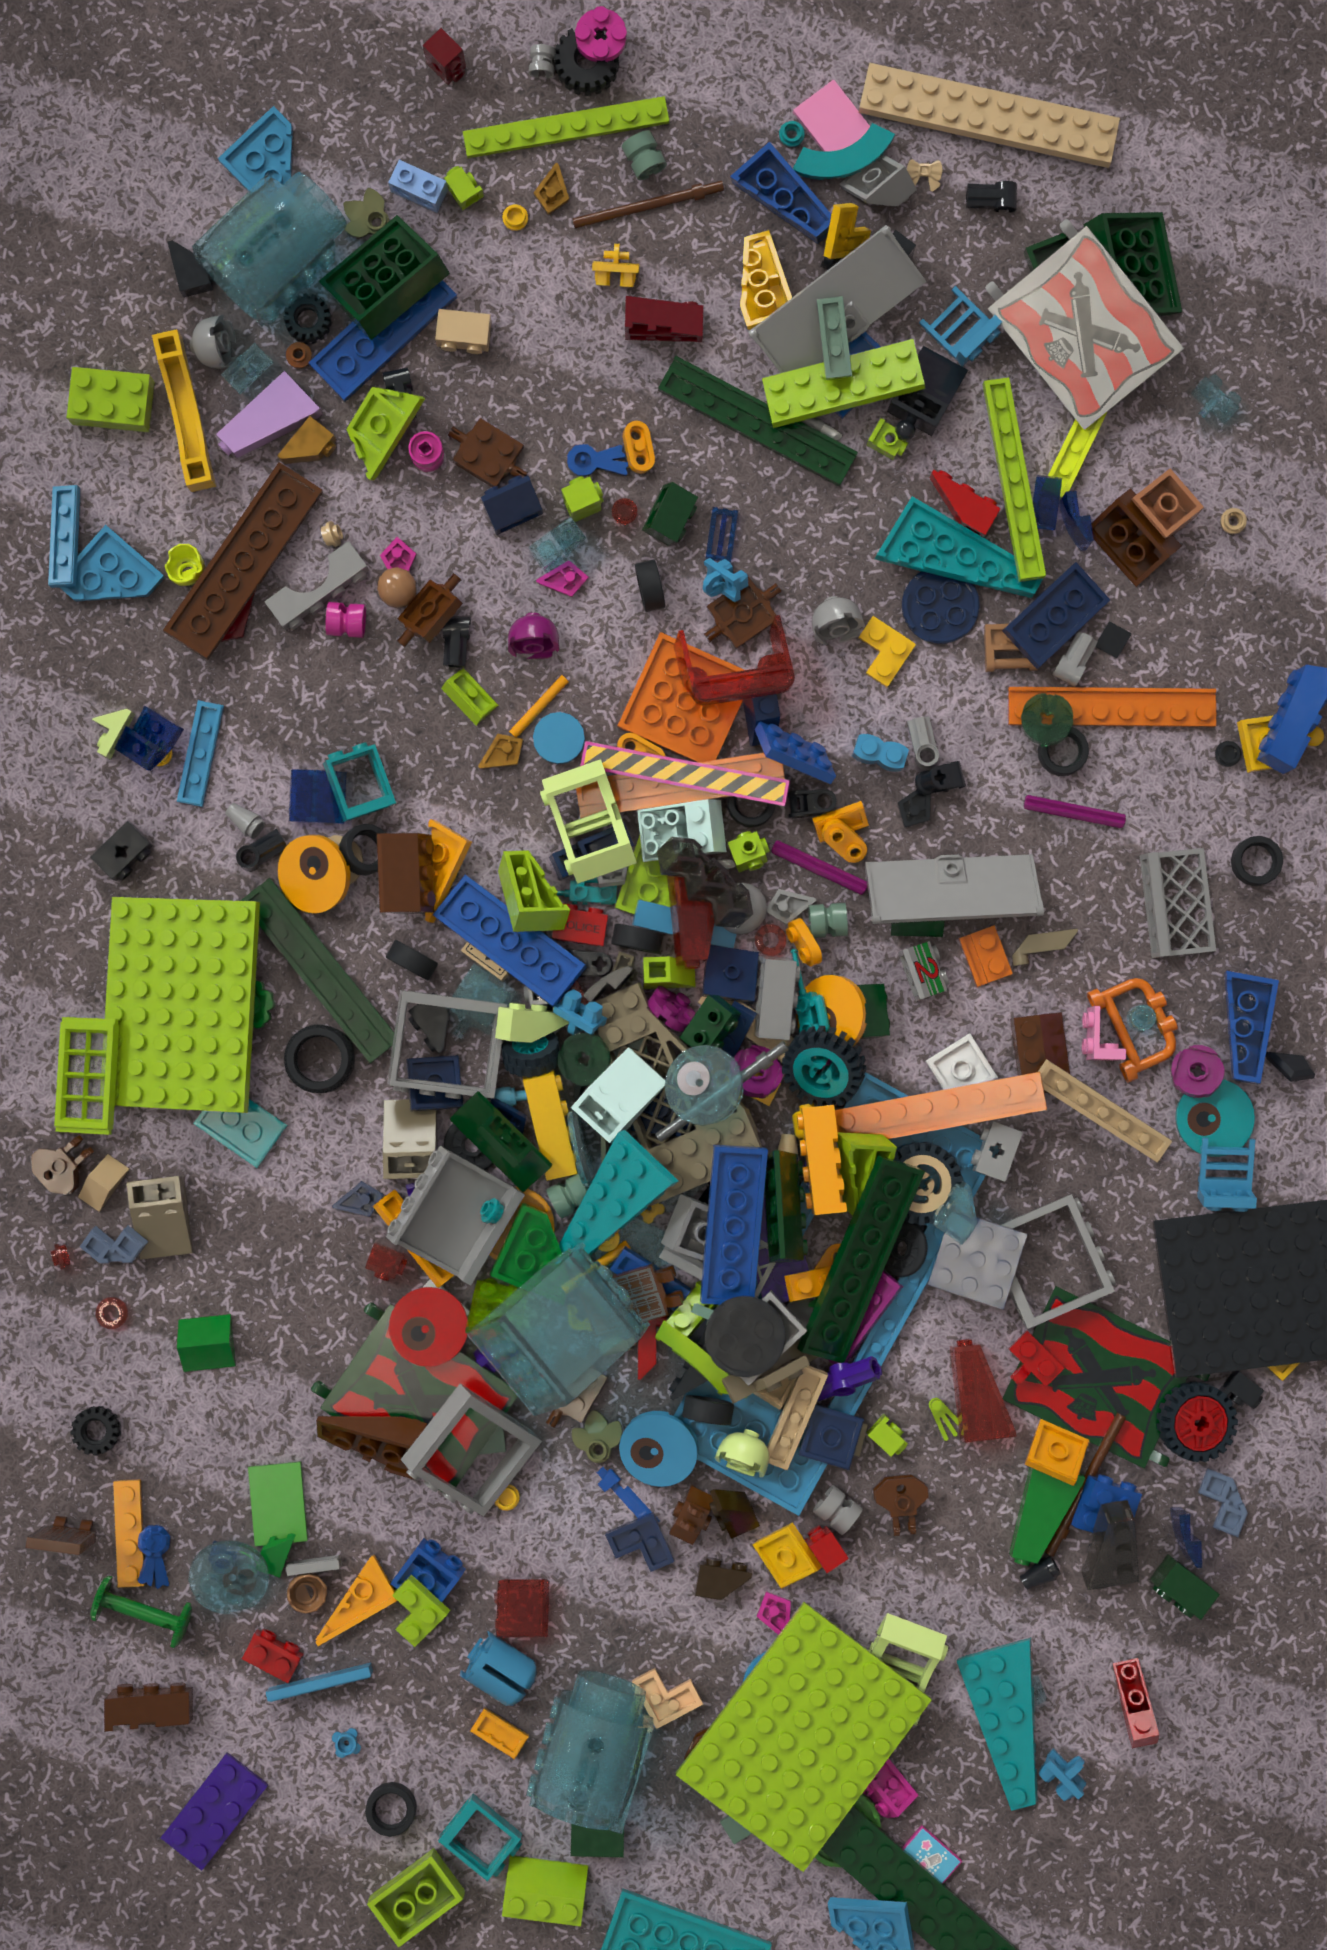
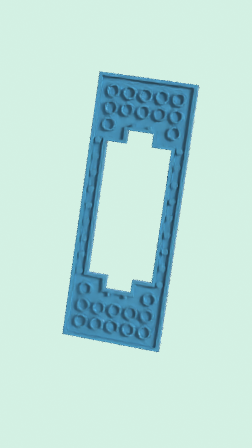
M865 1072L864 1080L857 1093L849 1102L846 1101L843 1108L902 1098L908 1095ZM956 1126L888 1139L897 1147L896 1150L902 1148L901 1146L909 1145L913 1142H928L943 1148L952 1155L959 1165L961 1175L963 1176V1192L960 1194V1201L955 1205L954 1210L963 1213L967 1211L986 1176L973 1171L974 1165L971 1164L975 1150H980L983 1142L980 1139V1135L964 1126ZM998 1145L990 1146L989 1151L993 1153V1158L999 1152ZM926 1164L918 1165L917 1167L930 1175L926 1179L921 1180L919 1187L925 1189L927 1187L925 1182L932 1178L934 1180L933 1193H936L940 1186V1178L937 1171L932 1166ZM803 1180L800 1187H804V1194L810 1193ZM916 1194L913 1201L923 1202L926 1200V1196ZM804 1199V1202L801 1203V1213L806 1215L807 1229L814 1214H812L811 1209L806 1208V1201ZM950 1213L943 1220L940 1219L933 1224H925L927 1226L924 1230L927 1239V1255L923 1265L914 1274L898 1278L897 1281L904 1287L867 1335L852 1363L873 1356L877 1358L879 1365L882 1366L931 1276ZM802 1229V1234H803V1235H804L806 1229ZM709 1381L685 1393L673 1416L687 1423L694 1431L699 1447L697 1459L799 1516L827 1466L826 1463L798 1455L804 1433L788 1470L768 1463L764 1477H760L759 1472H755L753 1477L726 1467L727 1461L721 1459L720 1463L715 1459L716 1452L723 1439L734 1432L743 1433L745 1429L758 1433V1439L763 1441L767 1447L783 1409H777L752 1393L747 1398L734 1403L731 1425L709 1424L690 1420L682 1416L685 1396L698 1395L732 1402L729 1395L723 1394L721 1396L718 1394V1390ZM872 1382L855 1388L856 1392L852 1395L843 1397L833 1396L827 1408L855 1415Z

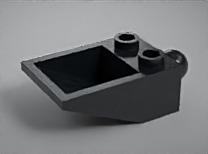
M925 346L922 347L918 354L925 389L893 397L887 413L901 420L897 423L895 432L898 438L903 441L912 439L916 428L933 436L968 372V369Z

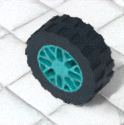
M553 1032L532 1043L503 1040L501 1045L503 1064L505 1069L512 1075L538 1077L551 1072L560 1063L559 1040Z

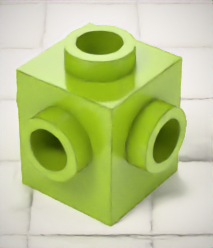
M751 831L743 832L737 836V839L728 842L739 873L747 869L749 871L760 869L764 866L763 863L768 862L766 853L770 852L765 837L760 839L757 831L753 833Z

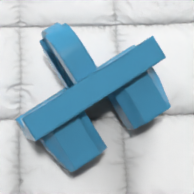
M711 558L705 560L704 565L707 567V575L703 581V592L710 597H715L722 593L733 602L740 600V590L748 587L747 573L740 570L733 574V566L726 559L718 563Z
M574 989L567 992L563 1000L554 1006L553 1013L569 1022L567 1031L573 1036H576L583 1030L592 1035L598 1027L606 1024L607 1018L602 1016L603 1006L597 1002H589L585 1006L581 1003V993Z
M1053 1748L1047 1754L1046 1761L1040 1767L1039 1776L1048 1783L1055 1777L1061 1781L1056 1787V1792L1063 1801L1074 1796L1080 1799L1084 1795L1083 1789L1086 1786V1782L1078 1773L1082 1770L1085 1761L1080 1756H1076L1067 1763Z

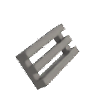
M335 1555L290 1561L286 1566L287 1576L340 1569L342 1566L341 1556Z

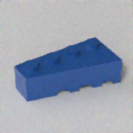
M770 142L730 176L732 184L815 243L819 244L827 237L831 213Z
M1226 971L1224 976L1231 1077L1235 1081L1258 1085L1261 1083L1279 980Z

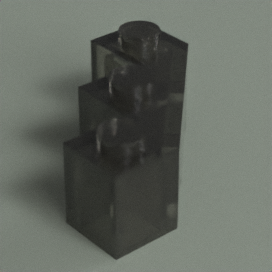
M671 836L657 851L661 875L684 877L688 901L711 903L715 926L739 928L753 915L749 890L742 883L738 885L728 876L730 872L714 857L710 859L701 850L703 846L695 839Z

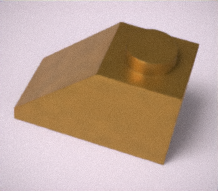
M309 416L277 456L283 464L319 461L324 456L329 457L336 448L334 443L337 440L330 431Z

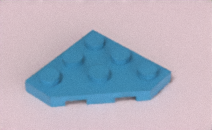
M274 106L218 158L219 162L272 217L291 200L293 136L292 124Z
M105 525L78 555L76 586L59 588L74 601L148 597L164 580L165 576Z
M830 1897L828 1910L831 1926L838 1932L843 1930L853 1938L852 1943L859 1949L915 1950L907 1902Z

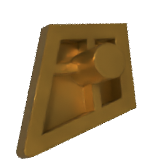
M558 163L554 164L534 191V196L548 215L569 201Z
M497 734L478 767L484 769L518 765L523 739Z

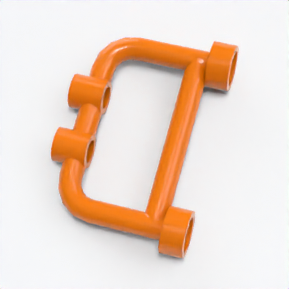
M1133 978L1102 992L1096 988L1087 993L1092 1007L1100 1006V1010L1106 1008L1121 1044L1126 1049V1055L1129 1060L1119 1064V1068L1127 1083L1138 1079L1137 1073L1159 1064L1173 1055L1176 1049V1039L1173 1031L1177 1030L1178 1027L1172 1015L1165 1016L1162 1007L1167 1006V1002L1161 991L1155 993L1147 981ZM1136 988L1143 991L1149 1009L1153 1012L1157 1021L1156 1024L1166 1041V1047L1162 1051L1142 1060L1138 1056L1113 1001V998Z

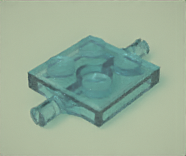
M473 963L452 997L504 1003L508 1007L517 991ZM447 1008L461 1020L452 1033L457 1036L460 1029L463 1028L458 1038L462 1039L469 1027L478 1028L487 1035L491 1033L494 1019L493 1013Z

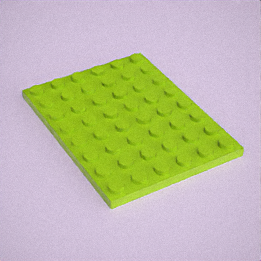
M112 897L105 1019H118L119 1025L115 1106L248 1113L260 902ZM104 1034L103 1050H106L107 1034ZM102 1056V1073H105L106 1057ZM101 1079L100 1096H104V1079Z
M803 1602L676 1771V1776L804 1872L932 1699L806 1602Z

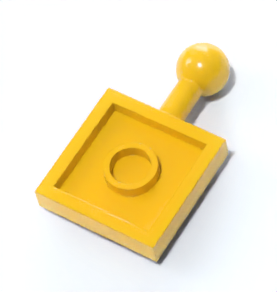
M1274 715L1237 722L1247 773L1273 769L1258 761L1257 758L1260 753L1259 745L1263 738L1267 736L1270 730L1268 724ZM1318 726L1311 733L1307 734L1311 738L1308 743L1309 746H1318L1324 740V732Z

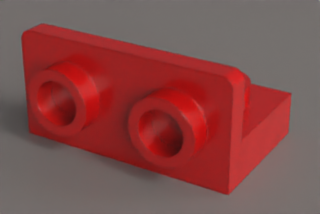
M257 1629L242 1660L289 1683L303 1656V1653L299 1652L300 1647L290 1641H286L285 1644L276 1639L277 1635L270 1630L263 1629L261 1632Z

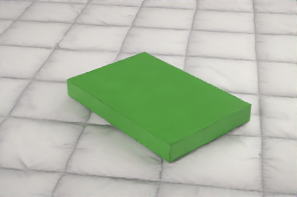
M301 1461L249 1466L248 1474L255 1546L267 1545L270 1537L276 1536L278 1539L287 1538V1535L290 1533L296 1534L293 1543L308 1541Z

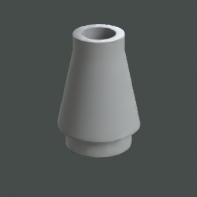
M232 803L225 812V815L231 819L245 837H257L265 826L262 816L240 807L236 803Z

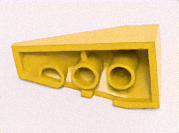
M769 230L744 237L740 308L748 330L758 325L792 298Z

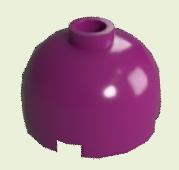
M532 612L517 619L509 629L508 652L512 656L517 657V653L533 654L527 659H547L553 656V651H559L558 629L550 619L539 613Z

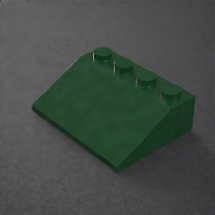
M1163 212L1101 213L1083 224L1084 228L1087 226L1159 317L1182 312Z
M396 215L320 279L319 283L357 327L372 340L450 273L439 254Z
M774 1150L767 1155L764 1191L769 1263L801 1262L804 1260V1256L808 1254L807 1240H803L802 1229H806V1215L801 1213V1203L804 1202L805 1194L804 1187H800L799 1176H803L802 1160H798V1154L781 1150Z

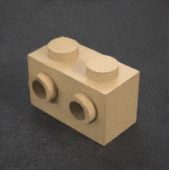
M439 309L435 337L437 346L441 347L444 351L454 352L456 349H467V352L471 354H482V351L488 352L492 324L491 315Z

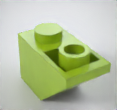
M670 956L643 957V989H656L658 986H663L666 989L696 987L695 961Z

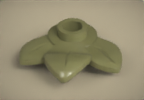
M372 188L366 189L363 201L352 200L343 203L345 214L350 220L344 230L353 237L361 238L368 234L374 235L390 221L388 215L384 212V199ZM374 219L382 221L378 227L373 226L372 222Z
M593 1410L588 1415L584 1428L572 1429V1439L577 1448L586 1451L587 1457L592 1462L603 1463L610 1458L612 1448L620 1443L623 1432L620 1421L608 1424L601 1413ZM597 1445L603 1447L602 1454L596 1453L595 1447Z

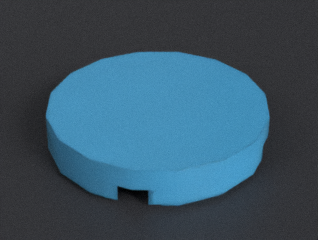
M562 712L550 713L543 717L536 725L533 734L534 747L538 754L546 761L554 764L569 763L577 758L585 742L584 731L579 721L570 714Z

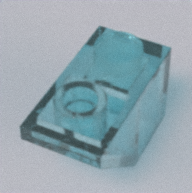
M570 516L530 545L529 552L544 573H546L568 557L586 537Z
M964 1181L960 1185L956 1183L948 1194L950 1200L945 1207L941 1205L933 1216L935 1219L933 1225L961 1245H963L977 1225L971 1186Z

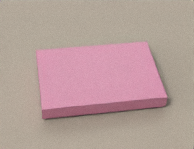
M835 80L829 82L793 109V114L823 152L837 151L854 144L870 128V125L858 113L859 111Z

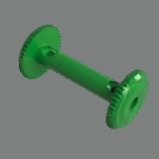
M107 1576L102 1580L95 1594L90 1612L93 1621H97L103 1608H110L115 1612L174 1631L170 1647L175 1648L179 1646L191 1619V1603L186 1602L180 1616L172 1615L169 1612L113 1595L109 1592L113 1577Z

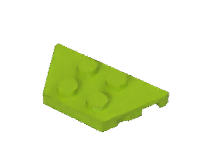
M372 387L346 429L351 441L355 444L358 458L364 461L368 471L365 474L369 480H375L423 404L425 400L423 396L379 387Z

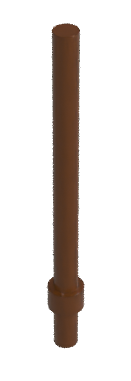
M722 180L706 185L699 183L691 185L690 189L575 217L572 220L574 227L579 228L690 199L695 201L704 199L705 195L724 191Z
M1116 1413L1084 1475L1085 1481L1045 1550L1046 1554L1054 1557L1062 1540H1066L1071 1531L1069 1527L1087 1476L1096 1477L1126 1419L1124 1415Z

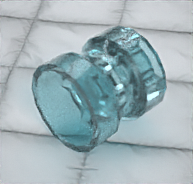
M1148 1005L1134 1006L1127 1013V1023L1133 1030H1148L1156 1022V1013Z

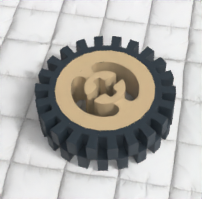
M913 1142L912 1144L901 1146L902 1148L896 1150L894 1160L916 1167L923 1164L932 1166L940 1178V1186L936 1193H933L934 1180L932 1178L925 1182L927 1186L925 1189L918 1187L916 1194L926 1196V1200L923 1202L913 1201L905 1221L912 1224L925 1225L926 1223H936L940 1219L943 1220L947 1214L954 1211L955 1205L960 1201V1194L963 1192V1176L961 1175L959 1165L946 1150L928 1142ZM925 1172L922 1179H926L930 1175Z

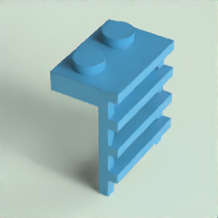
M955 286L951 291L958 298L931 325L924 319L919 324L963 367L969 360L973 362L982 353L983 350L981 348L987 342L991 344L1000 335L999 329L1002 321L996 315L989 319ZM963 302L969 309L940 336L935 329ZM974 313L980 320L952 347L946 339Z
M1202 1137L1197 1197L1203 1207L1212 1211H1220L1222 1207L1232 1208L1240 1212L1248 1211V1208H1256L1257 1198L1252 1192L1255 1139H1249V1148L1208 1146V1138ZM1207 1154L1248 1155L1247 1163L1208 1162ZM1206 1169L1245 1170L1247 1174L1246 1178L1206 1177Z

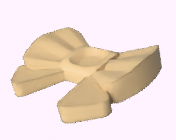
M911 159L908 162L907 171L914 185L917 184L920 177H928L932 192L940 186L939 180L942 176L941 161L936 160L931 164H919Z

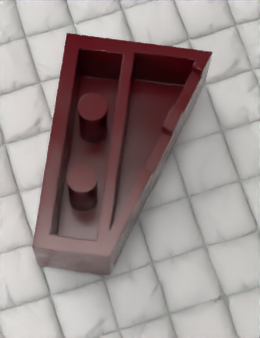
M626 296L625 340L702 342L704 305H698L697 302L693 301L681 303Z

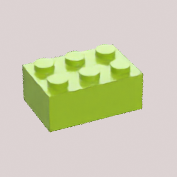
M72 367L66 418L72 425L149 432L155 382L150 374Z
M433 1848L372 1893L367 1905L399 1948L462 1901L465 1889L435 1848Z

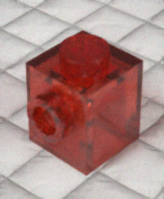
M376 1242L372 1247L365 1268L374 1271L375 1277L389 1281L390 1278L395 1279L398 1274L403 1275L408 1260L404 1259V1252Z

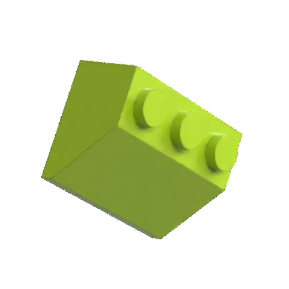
M510 1855L502 1917L581 1927L588 1865Z

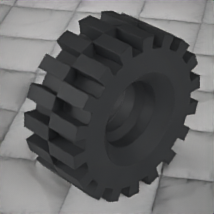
M573 28L568 30L567 37L565 35L561 36L560 45H556V54L554 56L556 73H558L560 82L565 83V88L569 91L571 88L574 89V94L580 95V92H585V96H591V92L594 91L596 95L600 94L602 88L607 90L610 87V82H614L617 77L619 56L608 62L597 60L595 66L589 69L581 68L577 63L580 51L577 48ZM604 30L596 31V40L600 38L603 40L607 39Z

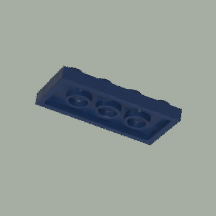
M1075 562L1010 622L1002 632L1032 665L1038 669L1099 612L1110 599L1079 564Z

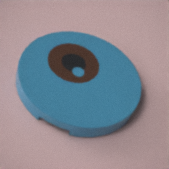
M649 1411L636 1416L627 1425L620 1439L619 1451L625 1468L633 1477L651 1486L666 1487L675 1485L690 1475L698 1458L699 1447L696 1435L687 1423L669 1415V1412Z

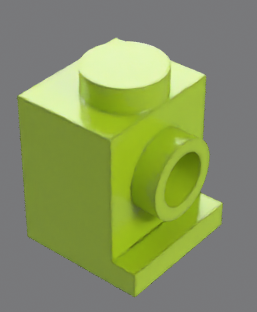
M453 167L447 172V176L444 177L448 190L462 211L484 197L483 189L480 185H477L473 175L470 172L466 174L462 167Z
M880 418L866 446L894 460L896 455H903L909 443L900 440L895 432V427ZM890 435L894 437L895 441L888 443L885 437Z
M883 1414L866 1433L889 1456L892 1457L894 1453L899 1455L908 1445L901 1437L904 1432L893 1422L888 1425L889 1418Z

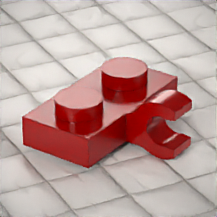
M1027 1330L1008 1348L1022 1363L1010 1376L1018 1385L1032 1373L1047 1387L1065 1369Z

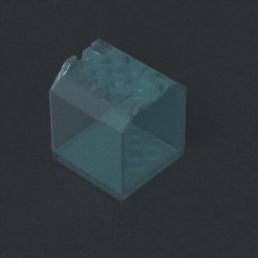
M583 1242L577 1244L572 1250L570 1248L566 1249L541 1268L467 1333L468 1337L534 1416L567 1406L631 1348L650 1326L647 1320L642 1322V1319L633 1310L635 1305L629 1299V1293L624 1287L618 1286L613 1280L612 1272L606 1266L601 1265L598 1260L592 1262L591 1257L584 1250L586 1245Z

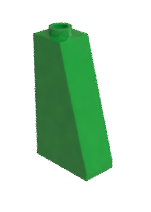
M1029 1467L1009 1551L1010 1556L1015 1558V1563L1029 1566L1030 1562L1038 1564L1085 1481L1084 1475L1079 1473L1076 1483L1072 1486Z

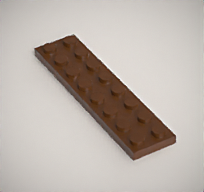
M278 462L169 620L163 632L208 661L318 501L323 490Z

